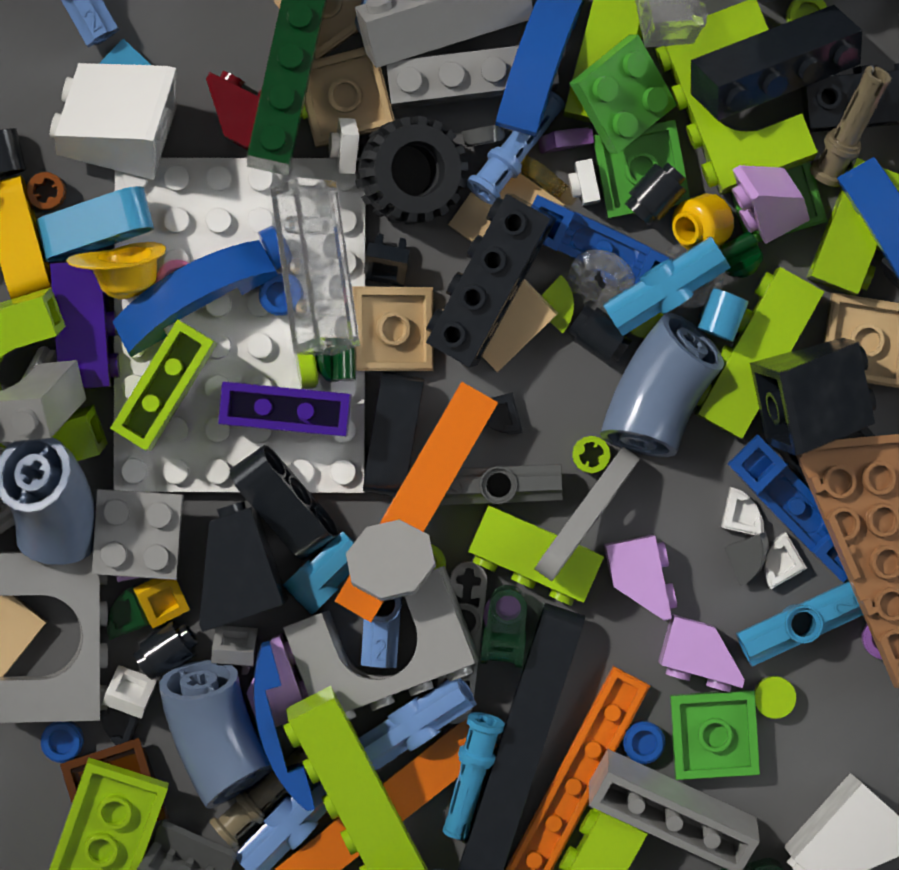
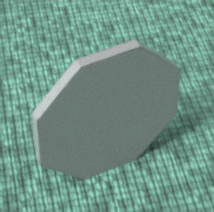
M402 520L366 527L346 552L352 585L380 601L415 594L436 567L429 535Z

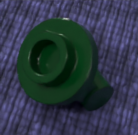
M749 231L718 246L731 267L725 271L728 276L748 277L758 270L763 260V253L758 247L753 233Z
M340 337L337 340H327L320 345L315 360L317 371L326 381L356 380L354 337Z

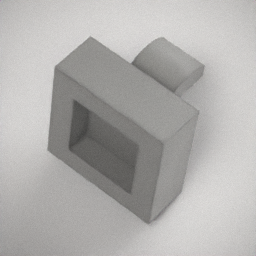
M216 627L211 663L241 665V674L247 675L250 666L254 665L258 642V628Z

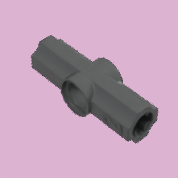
M562 464L461 468L439 506L563 501ZM494 473H503L510 479L511 490L506 496L498 497L489 491L488 480Z

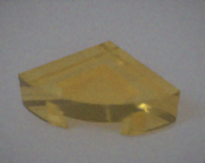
M528 155L525 156L521 162V173L535 180L549 194L560 198L568 185L545 165Z

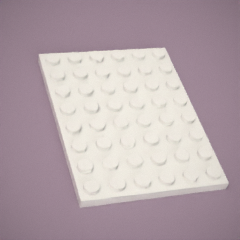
M161 158L154 180L115 170V191L135 186L144 187L154 229L143 235L116 243L114 248L140 242L163 244L166 247V252L157 259L158 273L161 266L171 260H183L191 263L221 249L260 240L258 232L272 226L280 234L291 258L290 264L276 271L277 273L287 274L296 280L301 289V301L297 309L285 316H276L267 312L262 307L259 301L260 286L244 295H241L238 288L180 319L218 344L152 451H145L114 431V490L136 492H239L231 479L230 468L263 445H267L281 458L310 493H365L363 491L365 478V371H356L355 381L338 382L326 381L317 371V387L305 389L352 394L348 436L218 424L222 381L301 389L296 366L295 348L310 346L313 348L314 355L316 356L322 342L337 340L340 337H349V287L366 286L365 274H363L366 258V204L361 198L365 195L363 188L357 189L355 180L360 179L359 171H356L355 174H339L336 158H292L289 176L247 167V158ZM139 295L121 300L114 298L116 317ZM175 323L164 328L167 335ZM118 332L117 336H114V353H119L120 378H114V421L165 339L130 357Z

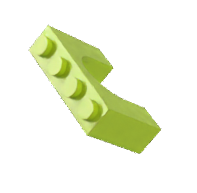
M746 0L663 32L659 41L661 47L655 48L663 72L670 70L676 85L671 87V93L677 103L676 106L679 111L686 109L691 124L686 125L690 142L694 149L701 147L706 163L701 164L705 180L709 188L717 187L720 196L732 192V188L737 186L732 169L740 165L778 167L789 170L814 160L818 153L803 114L760 130L738 131L717 121L690 94L692 59L769 30L757 0Z
M52 287L0 302V366L5 354L9 351L56 337L66 327ZM94 405L76 410L52 436L62 443L77 461L100 455L108 444ZM0 443L1 447H3L4 449L7 448L2 443Z

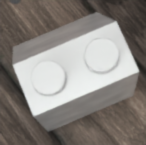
M78 63L74 78L67 77L64 83L61 100L65 102L62 114L55 113L50 127V138L55 139L56 155L154 180L176 111V68L156 65Z
M850 773L784 846L791 856L787 863L793 870H869L899 857V816Z

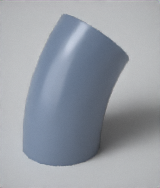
M674 313L663 314L636 350L615 389L599 434L603 440L619 448L624 446L631 452L655 457L675 456L694 408L707 387L724 366L723 357L715 344L698 327L682 316Z
M53 437L14 441L9 444L0 456V497L12 510L16 527L17 546L21 553L34 561L54 565L75 563L90 556L94 547L95 506L89 483L73 454Z
M211 660L195 661L172 669L163 676L159 682V690L169 729L185 770L206 808H214L232 800L239 793H243L256 785L273 770L251 720L241 689L238 671L233 665L211 663Z

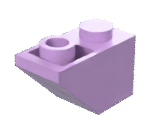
M740 165L732 169L737 186L732 188V192L742 209L739 211L741 219L750 233L757 230L765 244L810 220L804 197L785 168Z
M652 534L604 544L612 586L661 619H672L670 609L677 608V601L673 584H665L662 568L669 566L665 543H657L656 536Z
M671 614L672 619L669 621L658 661L662 666L667 667L666 674L690 681L691 674L708 678L707 686L730 692L732 685L743 688L745 679L716 628L707 623Z
M283 633L275 635L270 641L282 686L266 690L276 727L289 723L286 708L309 697L303 680H299L294 666L297 665L288 641L285 642ZM253 678L247 691V696L256 718Z

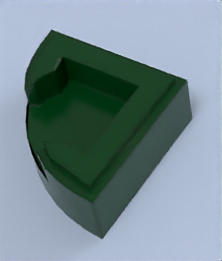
M135 585L123 591L111 606L107 622L109 640L149 625L133 590Z

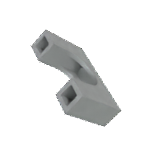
M77 360L38 363L20 382L0 391V442L48 439L60 429L86 400Z
M0 551V596L46 595L57 598L72 608L80 626L78 649L72 660L59 671L45 676L0 677V723L100 721V710L108 709V706L102 704L107 691V685H100V668H107L108 666L107 643H100V627L107 626L108 622L107 601H100V585H107V575L92 574L93 552L90 556L79 562L54 565L34 561L22 554L21 551Z
M445 566L433 570L415 594L405 596L417 630V646L409 664L397 674L377 676L366 673L355 666L343 648L329 610L283 627L308 695L311 696L331 686L348 719L356 717L354 709L369 704L373 711L394 703L393 694L408 689L410 696L434 688L432 680L447 674L449 681H453L473 673L470 665L480 661Z

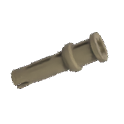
M872 66L866 67L837 128L827 133L824 139L825 148L820 158L815 159L810 167L811 174L821 183L840 187L837 177L846 173L851 159L858 157L861 151V135L867 127L882 94L891 81V76L885 70L875 66L873 71Z
M300 745L285 759L286 766L301 763L308 759ZM273 770L249 793L246 791L239 793L236 796V802L219 818L213 817L209 822L225 842L235 849L239 845L238 839L256 823L262 824L267 816L265 812L283 797L287 790Z

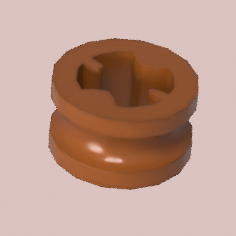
M41 172L34 175L27 185L29 201L42 210L52 211L58 209L66 199L67 189L65 183L60 177L51 172ZM47 180H52L55 182L52 188L58 189L55 198L48 197L46 203H42L39 201L42 196L36 194V188L38 185L45 186Z

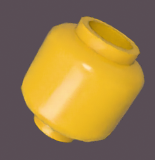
M705 193L682 201L674 209L672 216L674 236L680 245L687 250L710 236L717 246L724 244L731 237L734 229V216L731 208L717 194Z

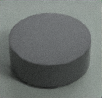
M492 124L462 131L464 145L472 147L504 140L505 132L503 127Z

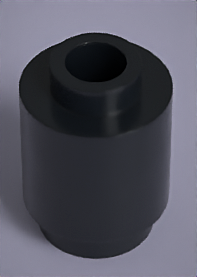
M668 162L662 168L655 163L629 192L631 197L625 202V205L650 226L655 219L660 221L685 194L686 190L681 184L686 178Z
M585 305L567 331L575 337V343L606 364L611 357L619 361L632 340L626 337L627 334L622 336L609 314L598 307L594 310L588 305Z
M172 621L141 642L140 649L134 652V657L148 678L151 680L158 676L163 678L172 669L183 665L195 657L197 652L194 646L199 644L194 632L186 623L180 626L177 622Z

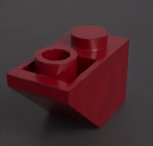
M224 70L220 77L209 72L206 81L223 134L228 141L248 150L261 90L258 95H255L243 89L245 81Z

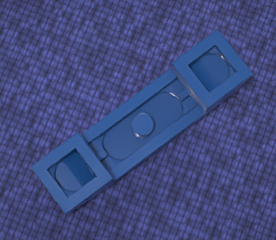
M585 0L536 1L512 64L497 114L496 126L534 137L537 136L549 102V93L571 31L572 29L575 30Z
M873 157L837 177V181L856 213L861 215L899 279V192L881 165Z
M538 194L533 202L534 206L558 218L543 245L556 251L559 250L631 285L640 281L639 278L656 265L672 258L626 234Z
M260 240L227 247L177 269L149 287L120 312L113 320V324L130 357H133L165 339L167 334L164 328L175 323L177 319L184 318L238 288L241 295H244L279 274Z
M756 435L728 463L729 467L765 506L841 582H844L848 577L811 490L787 467V464L759 435Z
M270 641L261 643L254 673V706L259 735L270 765L284 788L306 811L314 810L315 805L303 763L286 766L266 693V690L282 685Z

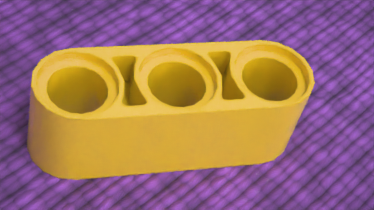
M22 175L0 181V265L11 299L52 287L50 266L48 262H45L36 225V216L32 203L28 199L27 186Z

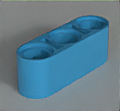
M142 186L120 189L36 219L45 262L64 261L70 256L92 252L143 235L154 229L145 189Z

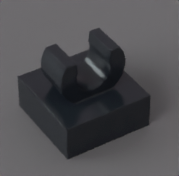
M378 234L375 238V243H368L363 273L365 274V279L404 287L410 250L406 249V239L400 238L398 247L383 245L384 234Z

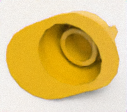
M140 242L111 250L76 254L68 257L66 261L70 266L92 269L101 290L108 296L120 300L129 299L140 295L156 283L157 259L165 254L166 247L156 242Z

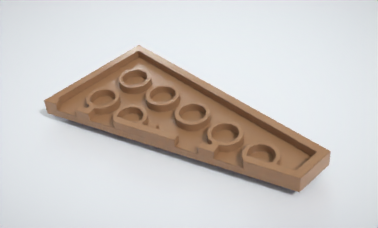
M899 434L837 439L796 457L894 688H899Z

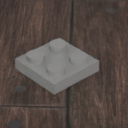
M97 489L92 574L177 580L184 495Z

